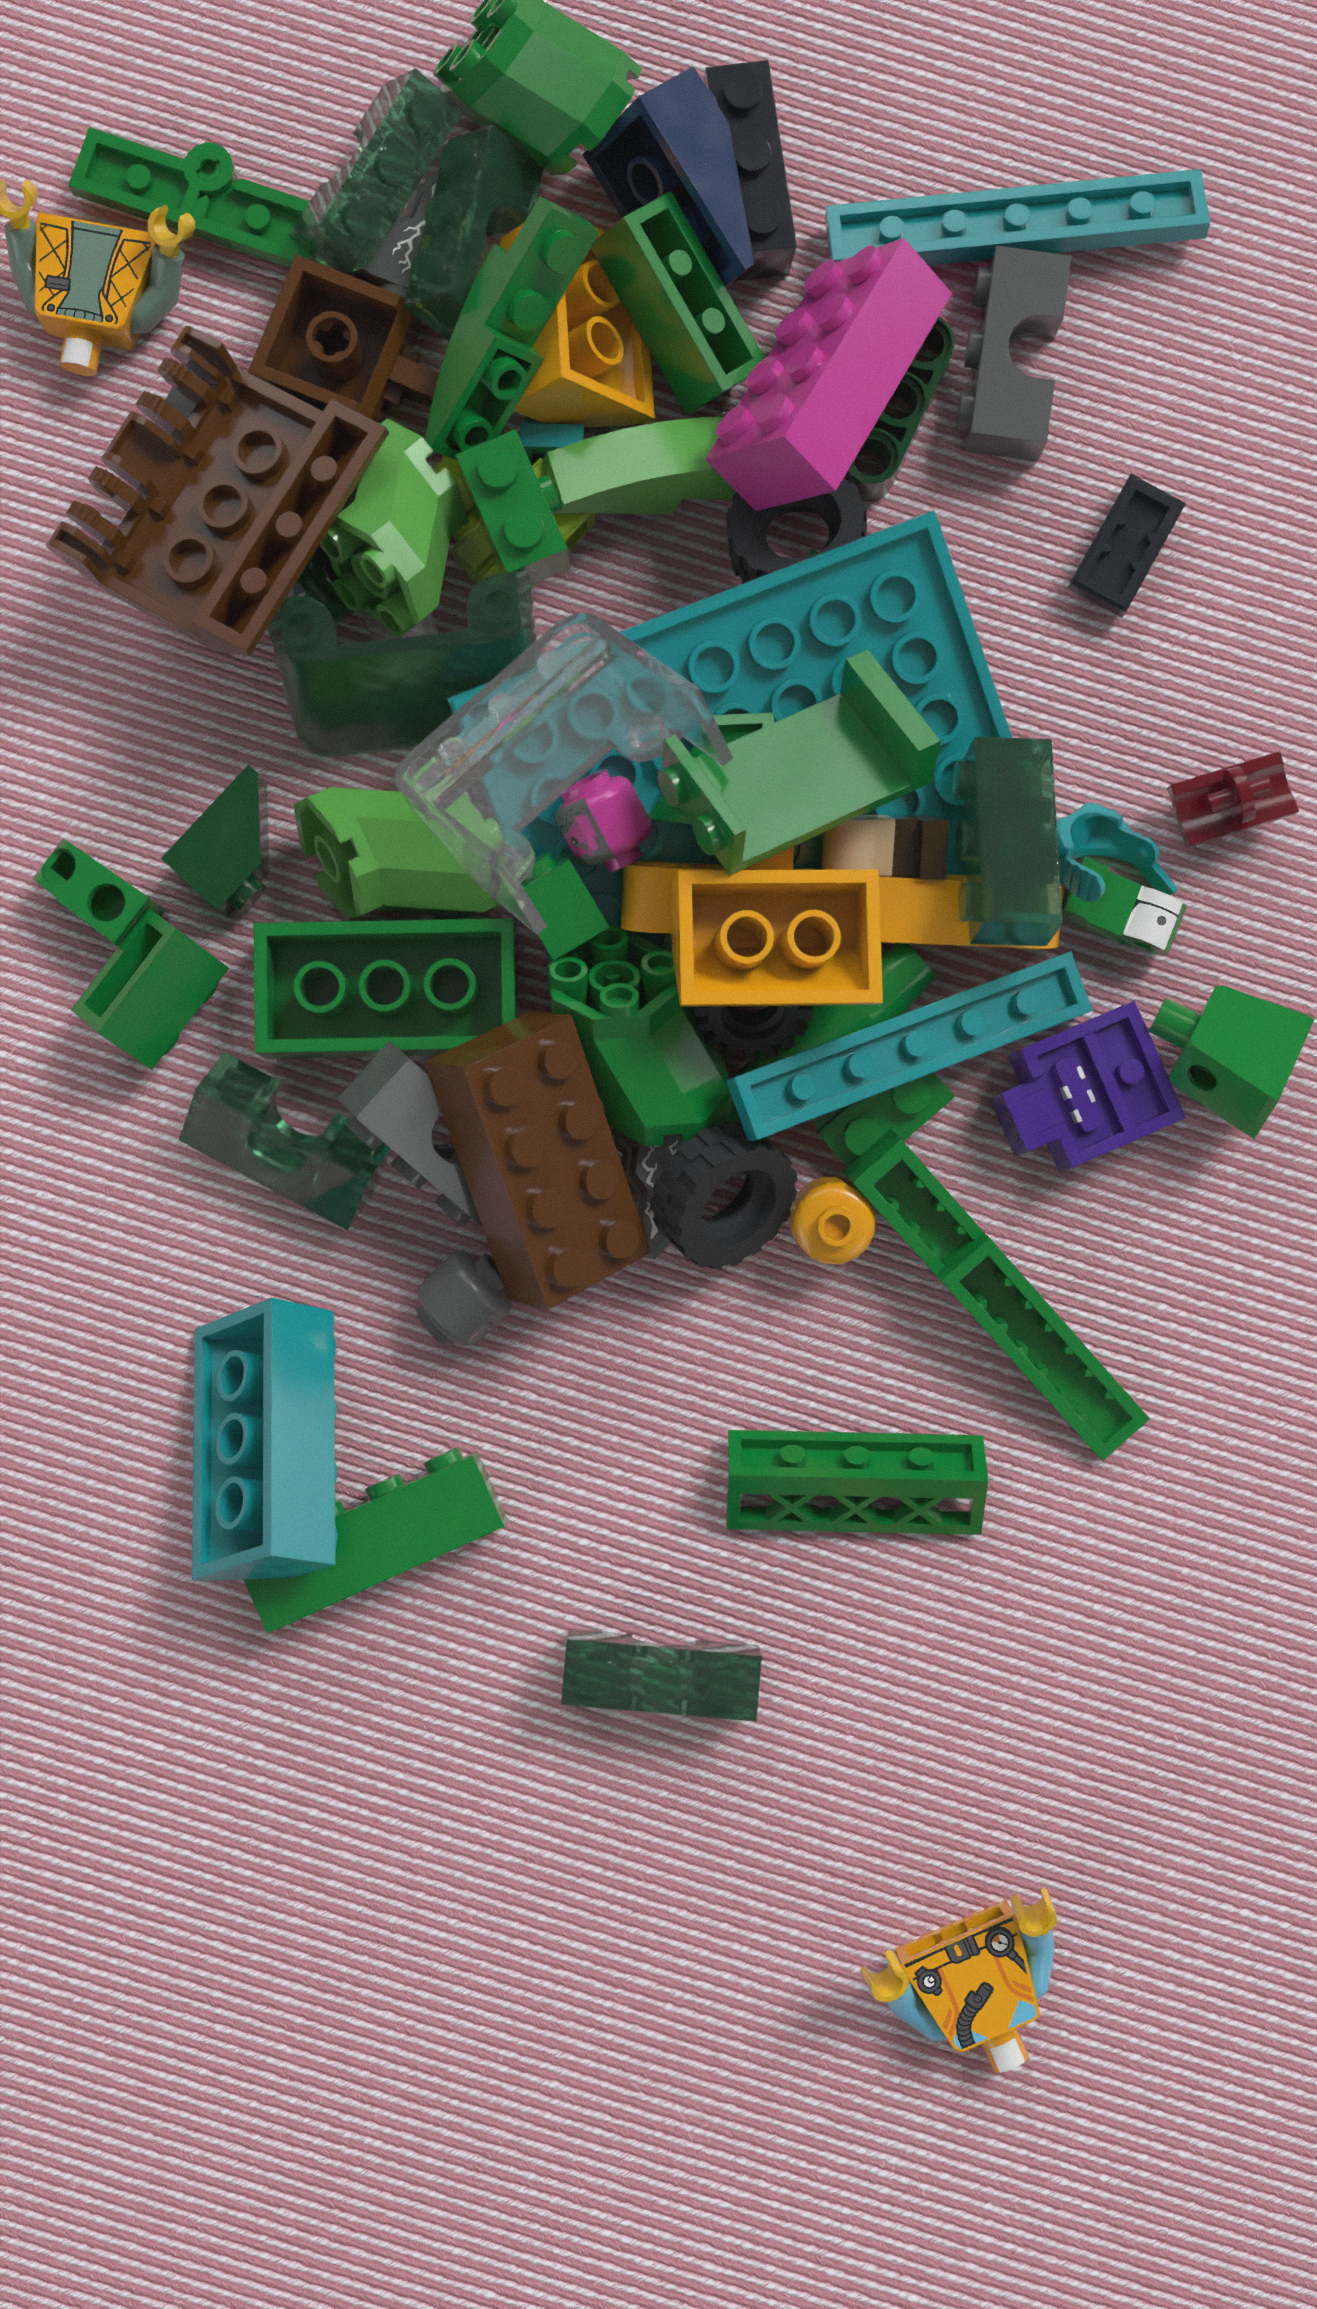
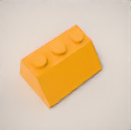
M523 224L500 239V246L509 250ZM595 227L600 232L596 238L598 239L605 231ZM590 248L533 345V348L544 360L514 411L541 423L582 424L584 428L647 424L655 419L650 350Z
M879 869L741 870L732 875H729L726 870H678L671 883L672 954L680 1007L881 1005L883 1003Z

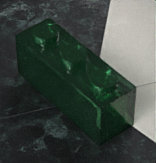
M974 737L963 760H956L952 775L954 799L963 800V821H959L957 824L955 852L958 860L966 861L967 881L962 882L959 889V919L961 922H969V942L971 945L1047 946L1063 923L1052 739Z

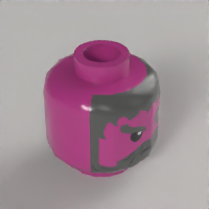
M605 769L579 780L560 793L564 802L556 810V822L575 858L581 865L596 866L604 863L607 871L613 872L629 865L643 855L638 844L648 837L652 830V823L632 783L623 776L610 777Z

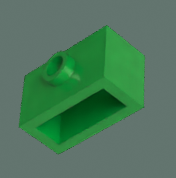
M516 429L456 454L460 477L511 594L570 569L568 547L554 518L555 514L563 511L559 497L548 474L540 478L536 477Z
M148 908L72 1007L71 1011L98 1034L153 1070L162 1056L176 1045L180 1032L199 1007L213 996L218 987V982L229 967Z

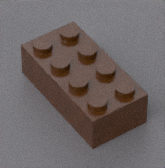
M529 1011L424 1062L508 1299L548 1310L651 1253L572 1015Z

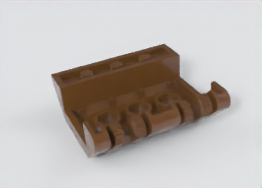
M185 326L170 349L172 355L181 363L166 357L157 371L170 386L177 389L196 404L190 415L186 418L175 408L171 407L162 397L144 391L135 405L151 420L131 411L101 457V461L109 469L137 490L121 481L113 473L98 466L94 468L88 477L89 482L100 494L127 511L122 522L117 528L102 517L93 507L74 500L66 512L67 516L103 544L99 545L78 528L61 521L46 543V547L107 593L216 652L250 656L387 438L389 431L385 426L333 399L329 401L324 411L313 407L238 368L221 341L191 326Z

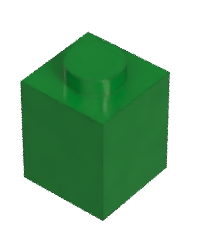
M549 851L530 860L516 871L520 880L510 886L512 893L553 961L609 928L608 923L566 853L554 859Z

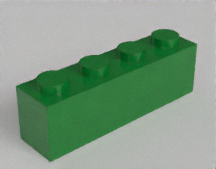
M455 1447L423 1462L427 1474L405 1484L400 1473L379 1481L364 1489L369 1500L345 1510L341 1499L335 1501V1526L338 1534L335 1548L336 1565L297 1577L244 1579V1583L266 1633L275 1631L505 1527L508 1519L478 1452L476 1451L463 1457L459 1447Z

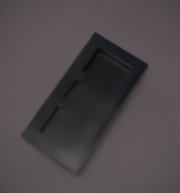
M1130 474L1067 588L1123 618L1186 503L1141 478Z

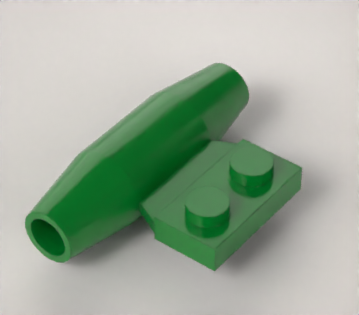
M895 943L881 952L883 1003L881 1005H811L812 1015L811 1019H807L808 1029L803 1037L793 1033L795 1037L794 1047L786 1051L779 1043L775 1045L777 1057L767 1060L764 1051L757 1050L755 1052V1061H748L736 1076L908 1012L936 978L935 974L908 943ZM933 1072L813 1118V1123L817 1134L848 1168L890 1129L905 1141L955 1096ZM733 1099L732 1115L725 1120L730 1124L741 1121Z

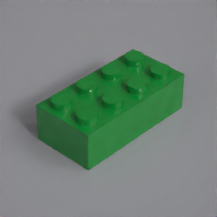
M513 918L253 923L255 1053L265 1059L375 1057L388 1041H391L406 1056H438L519 1017L517 926Z

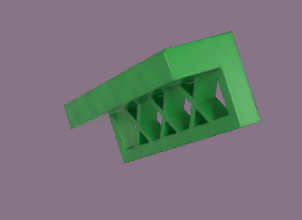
M728 1430L726 1529L966 1535H981L988 1488L983 1435ZM741 1494H768L776 1500L768 1507H740ZM815 1496H834L840 1501V1503L830 1509H814L806 1502ZM880 1497H898L904 1502V1504L894 1510H877L871 1505L872 1502ZM945 1498L970 1499L968 1512L940 1511L934 1505Z

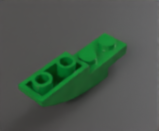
M539 196L510 249L507 250L494 243L461 310L438 376L425 441L433 451L456 460V454L500 435L544 360L533 348V345L600 233L589 221Z

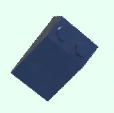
M693 66L639 96L617 118L602 141L590 152L586 150L582 155L621 218L671 191L724 286L727 287L754 265L729 123L720 110L715 96L706 87Z

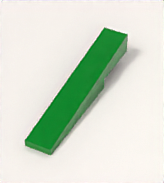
M891 1129L843 1171L849 1180L862 1192L884 1219L1102 1461L1150 1420L992 1239L982 1231L905 1142Z

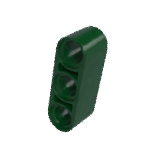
M940 317L937 318L924 343L934 347L938 353V358L930 362H921L914 358L891 397L902 399L908 403L912 414L903 419H895L889 417L883 411L856 456L857 458L863 454L876 455L882 459L886 466V471L877 476L864 475L858 471L853 461L845 475V480L850 484L854 483L858 488L861 501L878 500L887 495L892 488L943 380L955 342L952 329Z

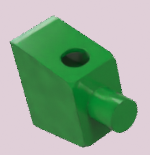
M1222 985L1214 987L1199 1014L1165 998L1148 1032L1181 1048L1180 1054L1169 1074L1171 1084L1246 1135L1255 1139L1278 1103L1315 1019L1306 1014Z

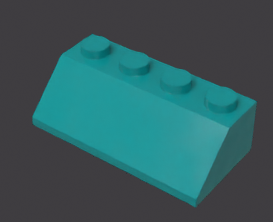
M271 1297L195 1329L192 1580L204 1582L297 1577L336 1565L335 1548L338 1534L335 1526V1483L337 1479L335 1418L337 1406L334 1399V1358L336 1354L334 1311Z

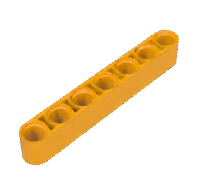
M634 861L623 867L620 928L636 932L672 934L671 883L678 870H725V868L720 864ZM793 868V870H823L812 868ZM946 874L945 880L919 879L907 876H879L881 942L1034 949L1058 948L1064 885L1055 880Z

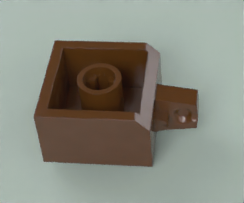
M297 254L294 257L248 370V373L321 411H324L329 401L333 399L379 424L384 421L389 407L400 408L403 399L431 408L439 376L438 372L418 364L421 355L420 352L413 348L422 327L415 305L401 295ZM341 344H345L347 346L346 350L343 352L337 351ZM327 350L336 353L333 356H329L325 354V351Z

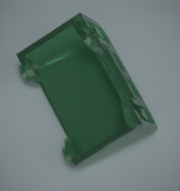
M529 571L495 574L483 578L473 587L468 596L467 619L469 630L338 645L337 629L333 616L323 603L311 597L297 596L286 598L268 628L293 725L300 742L309 752L319 757L331 758L464 743L447 698L541 662L536 608Z

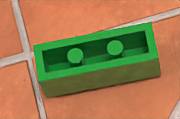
M671 191L624 216L595 240L591 247L593 253L686 415L691 414L746 380L754 367L765 359Z

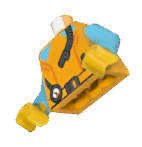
M1040 1888L1042 1897L1035 1905L1022 1906L1019 1895L1016 1894L1011 1896L1010 1899L1013 1911L1005 1899L896 1947L895 1950L898 1958L892 1950H887L884 1954L889 1965L884 1971L874 1974L870 1973L866 1966L860 1969L873 1997L877 2001L886 2003L896 2017L931 2041L948 2040L956 2053L965 2052L982 2044L992 2070L995 2073L1007 2072L1026 2062L1029 2055L1017 2028L1029 2024L1040 2017L1037 2000L1042 1998L1049 1990L1055 1951L1053 1929L1057 1923V1915L1047 1888Z

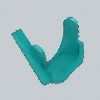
M1088 802L1069 816L1058 819L1050 827L1043 840L1040 851V864L1076 897L1081 898L1084 902L1089 901L1092 903L1102 898L1105 892V883L1098 873L1073 860V858L1081 856L1099 855L1124 860L1133 864L1155 890L1170 896L1179 890L1157 863L1160 858V850L1157 844L1151 841V838L1144 837L1141 833L1133 832L1123 820V816L1118 814L1117 811L1108 809L1100 804Z

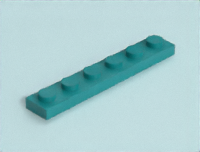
M1201 169L829 205L825 208V227L829 257L834 262L855 256L860 250L869 245H874L877 248L902 238L911 245L929 266L991 260L996 246L1047 253H1062L1205 239L1210 227Z
M1070 951L730 1078L726 1082L747 1140L750 1142L1092 1012L1093 1010L1072 952Z

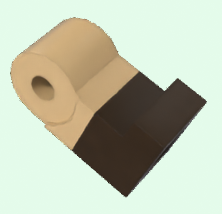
M860 815L823 832L821 869H879V876H907L919 879L945 880L949 821L936 815Z

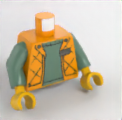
M3 179L0 182V214L10 218V222L4 226L9 264L25 307L36 315L48 334L64 338L59 366L62 369L82 376H95L97 374L102 345L126 350L133 349L137 345L140 335L150 333L177 304L185 257L184 252L179 249L180 243L188 240L193 235L195 220L189 213L181 215L178 222V233L174 235L167 229L165 219L168 207L164 205L155 209L150 214L148 219L149 232L38 212L35 223L29 220L28 212L34 208L38 201L36 186L27 179L22 182V193L25 199L24 205L21 207L15 206L7 197V185Z

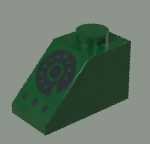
M249 764L161 857L168 866L226 918L234 910L240 914L246 912L257 902L266 889V885L262 883V880L270 873L267 784Z

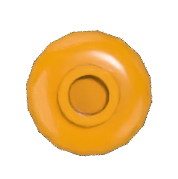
M822 1177L807 1183L797 1193L796 1200L792 1202L790 1207L789 1227L795 1242L810 1258L824 1264H844L858 1258L869 1247L875 1233V1213L870 1201L853 1183L838 1177Z

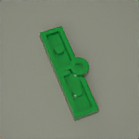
M91 127L88 128L68 185L74 196L145 220L149 219L150 214L155 209L167 205L168 213L165 223L167 227L178 230L180 216L189 213L195 220L193 236L288 268L291 267L296 254L315 261L330 218L326 206L243 178L236 180L237 173L230 154L217 143L205 142L197 144L189 150L183 159Z

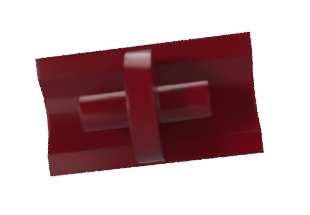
M1280 751L1174 783L1167 787L1186 848L1287 818L1299 812L1296 800L1287 782Z

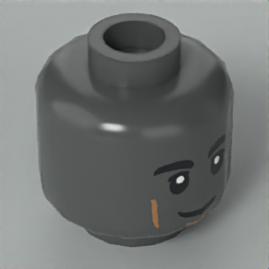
M458 1251L452 1253L421 1283L417 1293L420 1306L416 1311L419 1320L434 1338L447 1346H452L455 1342L463 1346L479 1343L509 1314L512 1308V1300L508 1299L494 1258L487 1253L483 1254L480 1258L469 1252Z

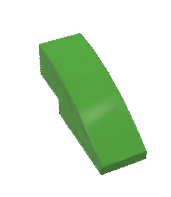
M724 417L669 420L629 427L583 439L547 452L542 461L546 474L549 475L563 509L560 513L672 515L682 499L732 500L736 491L705 460L718 439L716 429Z

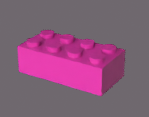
M904 238L877 248L874 245H869L860 250L855 256L838 262L828 260L818 266L805 283L807 293L801 303L778 326L775 333L778 340L768 357L758 363L748 375L746 385L749 388L740 403L728 412L718 424L716 429L718 439L705 460L755 511L837 490L952 295V292Z

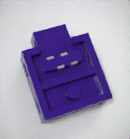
M1135 1000L1009 1055L1008 1058L1020 1085L989 1098L1014 1157L1047 1144L1058 1172L1073 1168L1186 1118Z

